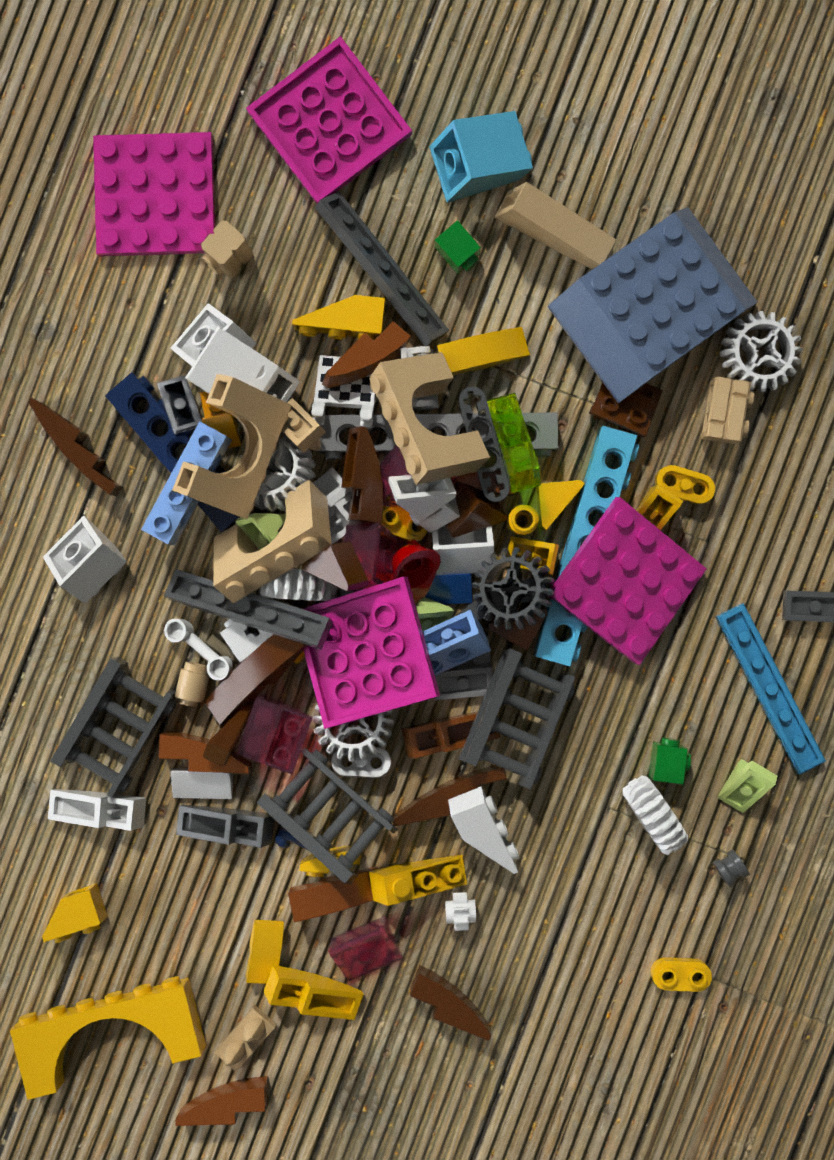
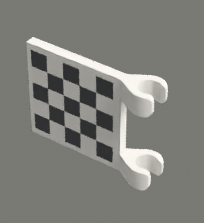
M320 355L314 402L311 411L313 419L319 425H324L326 406L360 408V426L371 429L373 426L375 393L371 389L369 380L372 374L345 385L326 389L322 385L325 374L341 356Z

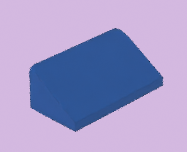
M471 573L435 575L425 597L444 605L472 603Z

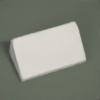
M174 768L171 770L173 798L232 799L233 773L188 772V768Z

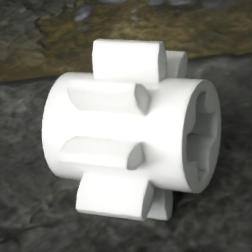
M467 892L453 893V900L445 901L446 924H454L455 931L469 930V923L476 922L475 899L467 900Z

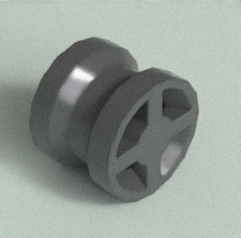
M733 849L727 853V857L724 859L713 861L715 868L729 888L734 886L735 881L740 877L746 878L750 875L746 866Z

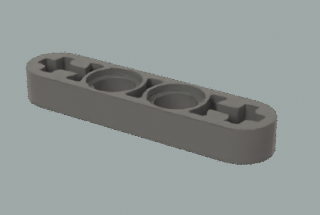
M467 387L460 393L458 400L466 433L471 432V427L476 422L485 423L488 426L489 432L486 437L482 438V441L487 451L493 452L496 456V464L493 467L485 468L482 466L477 471L481 491L484 498L493 503L500 502L509 493V482L486 396L478 387ZM469 393H473L474 397L480 398L481 401L477 402L476 405L477 412L479 414L484 411L485 416H476L471 420L467 419V415H473L471 406L464 404ZM500 469L501 475H495L496 483L498 485L503 484L504 489L500 491L499 497H495L494 493H488L487 488L491 486L490 476L483 479L482 473H492Z

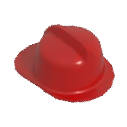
M411 539L406 546L400 548L393 555L391 561L393 576L391 580L408 577L415 604L418 603L419 599L426 596L441 563L440 555L435 550L426 549L416 540Z

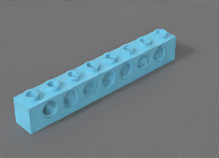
M603 425L598 429L583 481L585 484L580 491L555 581L580 548L581 542L587 538L594 528L588 520L590 512L595 510L603 515L614 498L620 497L621 490L627 489L631 473L627 472L629 462L635 461L639 450V444L635 443L637 435ZM607 454H614L618 457L619 467L617 469L607 467L605 464ZM600 482H605L611 487V495L608 498H602L598 495L597 485ZM549 598V602L552 605L547 607L548 614L542 623L533 655L571 666V662L577 661L580 654L581 644L577 643L580 632L585 633L587 626L572 614L566 612L553 599ZM565 624L570 629V636L565 641H558L555 637V630L558 626Z

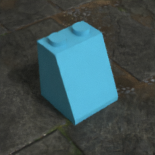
M516 111L453 120L429 146L446 202H452L519 181L533 169L531 154L527 150L522 125L518 121Z

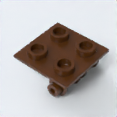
M602 382L589 414L593 415L595 420L597 418L606 423L609 421V426L611 427L613 424L618 425V430L624 428V431L645 437L663 390L646 383L624 400L617 403Z

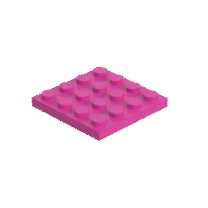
M341 36L246 107L248 114L316 204L321 199L335 194L412 135L411 128Z
M212 133L94 135L96 254L99 257L205 254L201 243L209 234H214L213 230L215 228Z
M615 497L550 588L555 591V594L549 597L634 664L640 665L707 568L621 497Z
M408 577L397 578L303 608L304 610L329 617L333 621L322 650L307 646L304 649L324 729L440 696Z

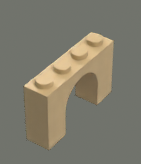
M442 352L380 362L369 378L371 389L380 402L382 414L390 425L395 444L400 448L405 460L406 469L411 474L415 485L477 472L490 458L478 431L453 436L438 435L426 429L414 414L412 399L442 394L454 378Z
M217 374L206 403L233 415L240 421L246 435L244 454L235 467L224 473H214L183 461L172 491L248 519L250 512L255 506V498L260 485L266 477V470L270 459L276 451L277 441L282 428L288 420V412L291 405L234 377Z
M310 480L296 487V491L291 490L287 493L284 525L278 535L261 550L256 551V545L237 524L214 537L213 586L232 603H235L332 545L328 499Z

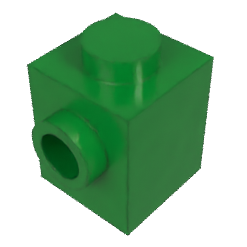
M458 220L435 239L434 248L457 274L463 269L466 272L471 270L480 260L478 256L480 255L481 247Z
M663 737L661 742L653 741L649 777L653 781L684 784L685 771H689L691 766V754L687 753L688 748L679 745L680 740Z

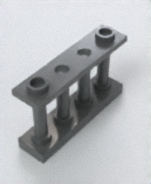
M503 649L459 760L477 766L478 761L481 762L482 760L520 775L517 784L531 789L532 785H535L541 776L542 769L540 765L565 702L569 701L574 693L575 685L573 682L575 677L561 674L559 681L523 666L522 662L519 661L522 653L513 649ZM519 676L553 691L554 693L548 708L510 693L511 690L508 687L512 677ZM508 704L542 719L543 721L537 736L499 721L497 714L501 705ZM497 732L532 747L526 763L523 764L488 749L486 741L489 734Z
M120 657L110 658L50 762L59 767L75 761L109 781L113 785L108 791L107 796L111 798L119 792L124 793L133 779L129 776L164 715L169 717L178 703L174 700L176 692L174 689L168 691L163 697L126 675L127 671L124 668L128 662ZM114 685L117 687L121 685L158 707L150 722L111 700L112 697L109 694ZM105 710L143 733L134 748L96 726L97 722L94 719L99 711L103 712ZM84 736L87 738L91 736L128 758L120 773L81 751L82 748L79 745Z
M304 747L301 753L309 759V762L279 796L275 795L272 798L264 794L257 804L343 883L351 885L358 877L352 870L355 867L354 862L384 827L392 833L397 831V828L392 824L395 818L382 807L379 811L372 807L326 766L329 760L317 749L310 752ZM319 768L331 780L301 815L297 814L294 818L287 811L288 803ZM339 788H342L353 800L323 835L319 834L315 837L308 830L311 827L309 823ZM363 807L375 820L345 855L341 854L338 858L330 850L333 847L331 843Z

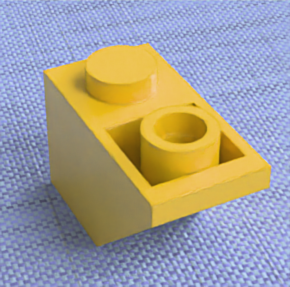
M97 883L71 891L60 900L42 935L43 942L54 939L55 943H60L73 937L72 933L82 930L83 934H88L101 928L100 924L108 915Z

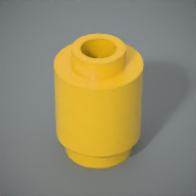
M518 505L508 514L507 525L512 533L524 536L532 533L537 528L539 517L533 507ZM520 515L525 516L527 519V524L523 527L516 523V519Z

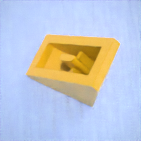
M573 480L536 485L539 527L543 531L549 528L584 486L585 483L583 481Z
M655 485L649 489L636 511L661 530L682 505L683 500L663 487Z
M510 536L508 546L510 556H512V551L515 547L521 550V557L526 550L532 552L531 561L539 556L542 559V563L538 568L548 566L550 571L547 574L553 575L559 548L558 544ZM520 565V569L529 570L527 567Z

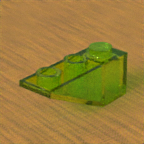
M516 393L487 400L511 493L541 486L538 460Z

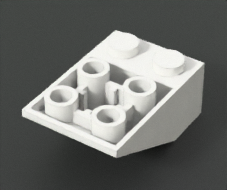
M217 327L185 377L205 392L210 393L217 374L231 376L286 403L300 383L298 379L220 327Z

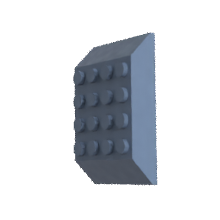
M686 207L672 213L582 276L547 307L614 399L619 403L758 302L691 210Z

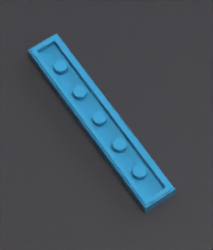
M744 603L715 616L796 773L801 775L826 762Z

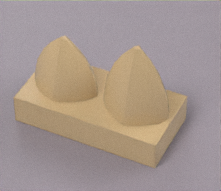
M293 398L287 402L291 405L288 412V420L283 426L282 432L303 453L307 449L321 451L320 437L326 433L325 430Z
M254 1004L217 1046L214 1053L224 1061L226 1066H230L237 1072L274 1030L276 1023Z

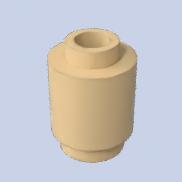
M185 662L184 668L180 670L175 697L180 698V704L197 707L198 702H204L210 677L207 673V665Z

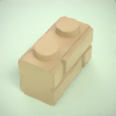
M222 220L214 228V234H209L201 243L202 249L205 252L203 259L208 263V267L219 277L225 274L228 278H234L242 269L241 265H246L253 257V251L245 237L229 222Z
M714 377L710 380L701 439L738 444L742 441V438L747 437L749 420H745L747 408L751 409L754 401V391H750L751 382L724 377Z

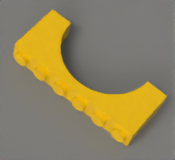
M179 976L165 979L161 985L151 987L149 983L135 987L133 992L123 994L122 991H115L107 994L104 997L105 999L94 1001L93 998H87L77 1002L76 1006L65 1008V1005H59L49 1009L46 1014L37 1016L36 1012H32L19 1017V1021L11 1028L10 1033L27 1100L57 1093L65 1082L63 1060L71 1036L82 1027L98 1020L111 1018L125 1019L146 1027L163 1043L172 1064L201 1057L206 1047V1042L190 979L180 980Z

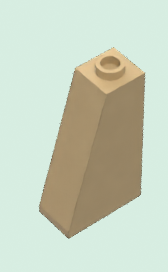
M528 182L507 192L494 217L590 269L597 267L614 253L612 249L616 241L614 237Z

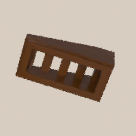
M246 704L208 741L203 754L205 759L222 767L226 766L248 723L253 710L252 705Z

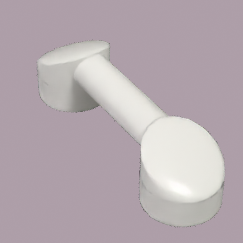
M171 619L166 623L164 627L166 638L171 642H186L208 661L207 673L210 678L216 681L224 680L232 672L233 662L231 658L219 656L194 634V628L189 621L185 619Z

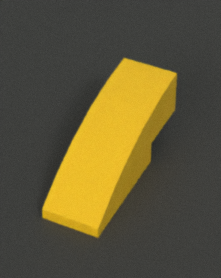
M522 327L484 333L437 345V352L443 353L453 376L472 370L475 372L530 356Z
M275 965L272 966L264 989V994L270 1005L298 1008L302 1015L355 1020L364 995L361 990L328 977Z

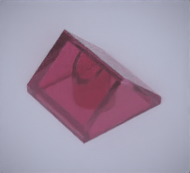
M386 915L331 938L328 949L329 955L348 981L403 959Z

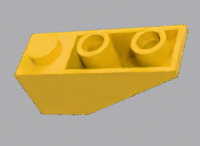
M354 295L293 319L292 326L295 330L299 331V335L315 337L317 333H326L331 339L345 340L346 336H354L359 339L366 333L375 340L384 329L386 301L385 298Z
M463 855L395 864L369 871L373 901L387 906L467 885Z

